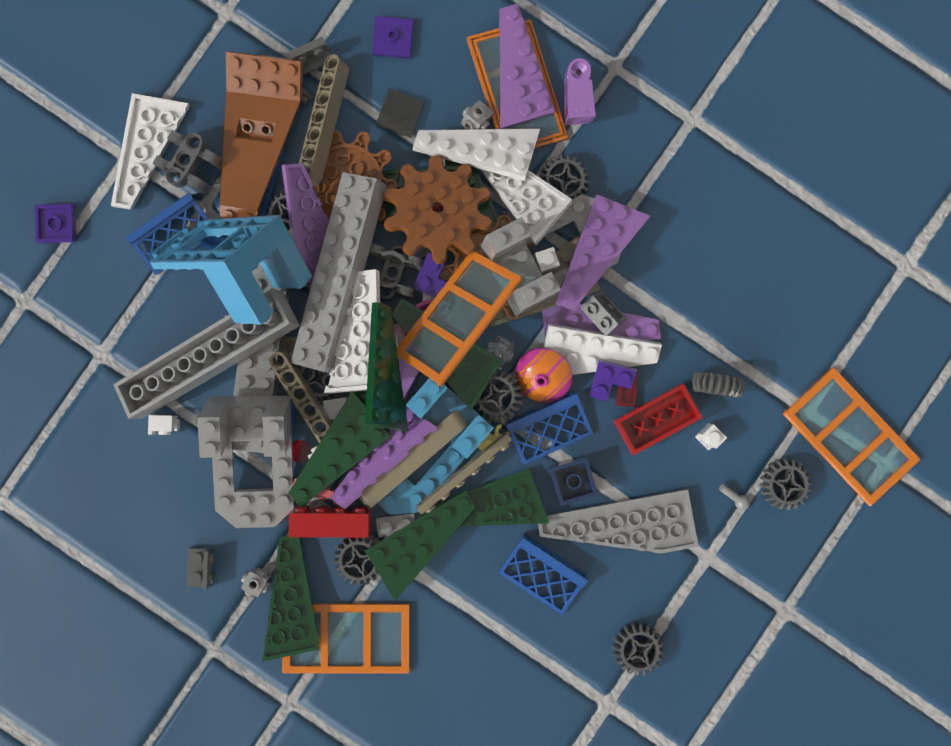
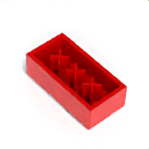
M678 384L612 421L630 454L635 455L698 421L702 416L685 385Z
M304 505L302 507L298 506V508L289 513V537L368 538L372 533V509L369 510L366 506H356L354 509H348V507L344 509L341 506H337V508L329 509V506L322 505L318 506V508L310 509V506Z

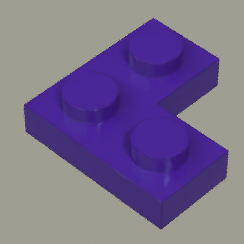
M428 252L413 288L435 298L447 283L446 280L439 278L446 261L443 264H436L432 259V253ZM453 293L448 297L445 303L448 304L450 302Z
M599 359L589 397L608 402L612 384L632 389L637 369Z

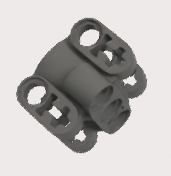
M171 130L167 139L179 146L171 162L157 155L152 164L166 173V180L174 187L182 188L188 184L207 196L212 187L194 176L202 160L222 170L223 159L207 150V143L199 134L191 133L185 138L176 131ZM200 140L198 147L193 146L195 141ZM190 157V162L184 165V159ZM175 175L180 178L177 182H174Z
M371 243L369 255L385 261L380 277V297L386 301H391L398 294L414 300L417 290L402 285L406 268L420 272L424 260L405 253L404 256L397 253V251H403V246L400 245L394 246L391 251H388L385 247ZM391 269L398 270V275L394 278L389 277ZM384 288L392 290V293L389 296H384L383 290Z

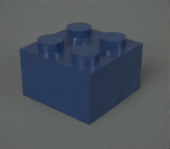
M586 456L548 467L560 506L598 495Z

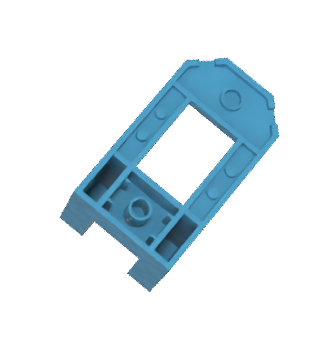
M280 215L202 220L197 223L198 227L191 230L184 228L152 252L153 258L150 260V264L154 269L203 270L234 323L261 325L274 312L251 272L258 268L259 263L274 288L300 289L312 277ZM229 236L213 250L189 251L191 248L199 246L202 243L201 240L205 237Z
M430 378L406 404L407 408L418 417L425 418L435 426L439 425L457 409L469 425L450 440L452 444L416 485L406 478L377 503L390 515L417 513L416 505L439 487L463 459H467L494 429L474 409L470 410L462 399L445 384L439 386Z

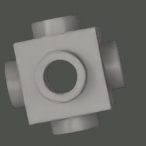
M479 100L472 107L468 106L464 110L461 125L466 130L487 129L494 112Z
M254 567L249 572L246 571L242 577L241 582H243L241 589L250 597H259L262 593L266 594L271 585L269 583L271 575L267 574V571L262 568Z

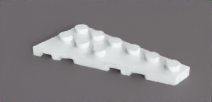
M132 93L111 206L133 210L156 168L152 164L157 155L163 156L170 143L167 137L171 130L177 131L190 107L188 103Z
M540 129L418 130L413 151L431 156L437 155L442 159L467 164L471 167L525 181Z
M480 169L516 219L523 217L532 234L530 238L535 245L538 244L572 204L571 198L529 170L525 181Z
M376 269L359 271L352 291L353 299L350 308L347 309L346 315L348 317L345 326L343 325L335 352L334 367L330 370V381L324 393L367 390L371 308L373 302H380V275Z
M548 324L543 348L553 349L562 354L571 366L572 375L596 372L599 359L627 367L657 363L662 344L660 342L613 334L605 336L601 332Z

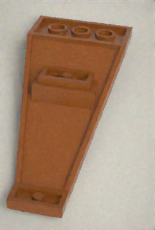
M235 51L226 52V107L220 219L260 216V206L302 102L303 60ZM246 124L250 125V130L247 129ZM265 126L269 128V132L265 131Z

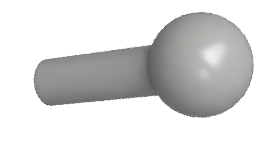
M720 485L719 490L735 501V506L738 509L746 510L749 508L751 502L746 495H738L726 485Z

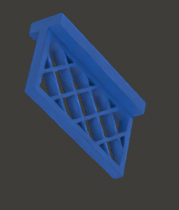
M187 193L125 238L134 246L153 273L158 275L163 269H154L150 264V260L153 258L152 252L155 248V242L164 243L165 241L156 240L157 231L160 229L168 230L167 241L170 239L171 231H180L171 229L174 219H183L182 229L186 227V220L198 223L201 221V216L204 220L209 218L196 202L194 196ZM193 206L198 210L197 220L187 218L188 210ZM145 240L152 241L151 253L144 252L139 244Z
M575 391L565 394L554 402L545 403L505 421L524 465L594 434ZM577 405L579 410L576 418L567 415L569 408ZM558 414L562 416L559 426L549 423L552 415ZM565 417L575 421L571 430L562 427ZM537 422L545 424L541 434L532 431L534 424ZM578 422L585 424L586 432L582 434L574 432ZM548 425L557 428L554 438L544 435ZM519 430L528 432L524 442L516 439L514 433ZM560 430L570 433L568 439L564 442L557 440ZM530 433L540 436L537 446L527 443ZM543 438L552 441L550 448L546 450L540 448ZM525 446L534 448L533 456L525 459L523 455Z
M523 533L519 542L498 571L499 574L561 615L566 611L582 586L584 587L588 582V574L526 533ZM520 548L527 551L528 558L518 560L517 551ZM532 561H542L544 569L534 570ZM529 562L531 571L520 573L519 563ZM516 564L518 573L509 574L505 571L508 565ZM557 571L560 574V579L550 581L548 572ZM545 572L547 582L536 583L535 574ZM532 575L534 584H524L521 576ZM572 581L577 585L574 590L565 591L564 582ZM562 583L563 592L552 594L551 585ZM548 585L549 595L542 596L538 593L537 587ZM564 596L565 603L562 608L554 604L553 598Z

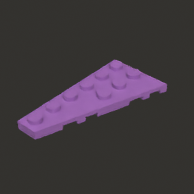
M514 4L501 8L499 10L500 129H506L554 114L555 110L519 5Z
M304 164L282 165L291 238L312 275L306 282L308 284L313 282L329 220L321 208L320 199L317 198L312 188L313 184Z
M596 195L555 304L573 311L649 219L650 215Z
M580 303L573 311L562 306H555L542 311L545 337L548 324L601 332V330L581 309L583 304ZM623 313L627 320L609 333L642 340L661 339L659 320Z
M406 408L409 431L401 432L386 428L391 433V436L354 465L330 498L346 509L363 494V489L369 484L374 485L378 481L377 477L383 472L388 473L410 453V449L416 444L420 445L425 441L424 437L428 433H434L438 428Z

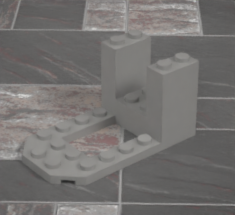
M582 194L572 199V204L544 236L571 222L574 223L581 235L594 198ZM523 217L486 235L480 246L484 257L523 278L522 282L507 300L515 316L558 295L568 269L567 267L554 275L550 272L542 276L527 247L533 241L530 238L532 234ZM621 253L618 255V257L613 261V263H612L609 267H611V266H613V265H615V264H617V263L619 262V258H620ZM493 273L503 291L510 281Z
M211 396L197 417L200 458H212L215 511L235 528L275 527L294 509V499L289 495L293 485L290 396ZM233 441H263L264 457H272L273 488L235 489Z

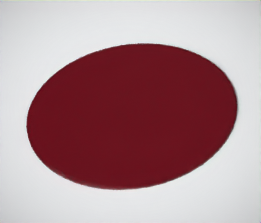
M296 440L292 443L293 461L302 463L309 459L308 455L311 454V448L307 442Z

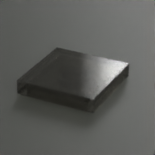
M389 89L376 126L412 139L425 101Z

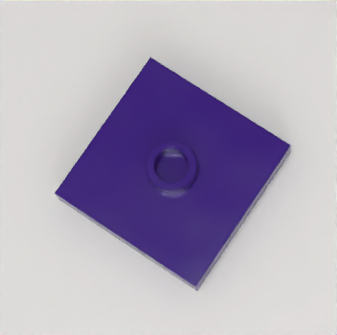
M375 16L372 55L410 59L413 19Z
M75 204L34 205L35 243H76Z

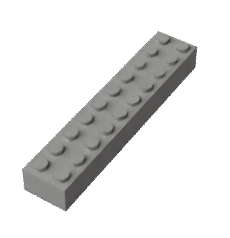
M342 173L290 363L330 373L331 368L334 367L335 352L343 325L345 326L348 317L346 313L353 299L352 291L359 271H364L384 199L383 192L387 188V185L376 178Z
M259 263L258 268L251 272L262 292L266 293L272 288L283 291L289 303L291 288H274ZM285 335L237 363L233 396H277L279 379L269 364V358L275 351L282 349V339ZM276 355V361L280 364L282 356ZM233 441V450L264 453L263 441Z
M272 288L264 293L274 311L265 323L261 325L234 323L229 314L113 384L128 419L145 418L299 327L300 325L283 291Z

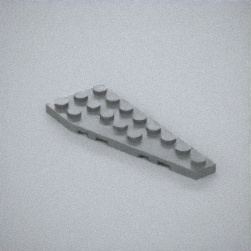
M688 489L548 514L549 524H538L540 537L586 542L660 554L699 547Z

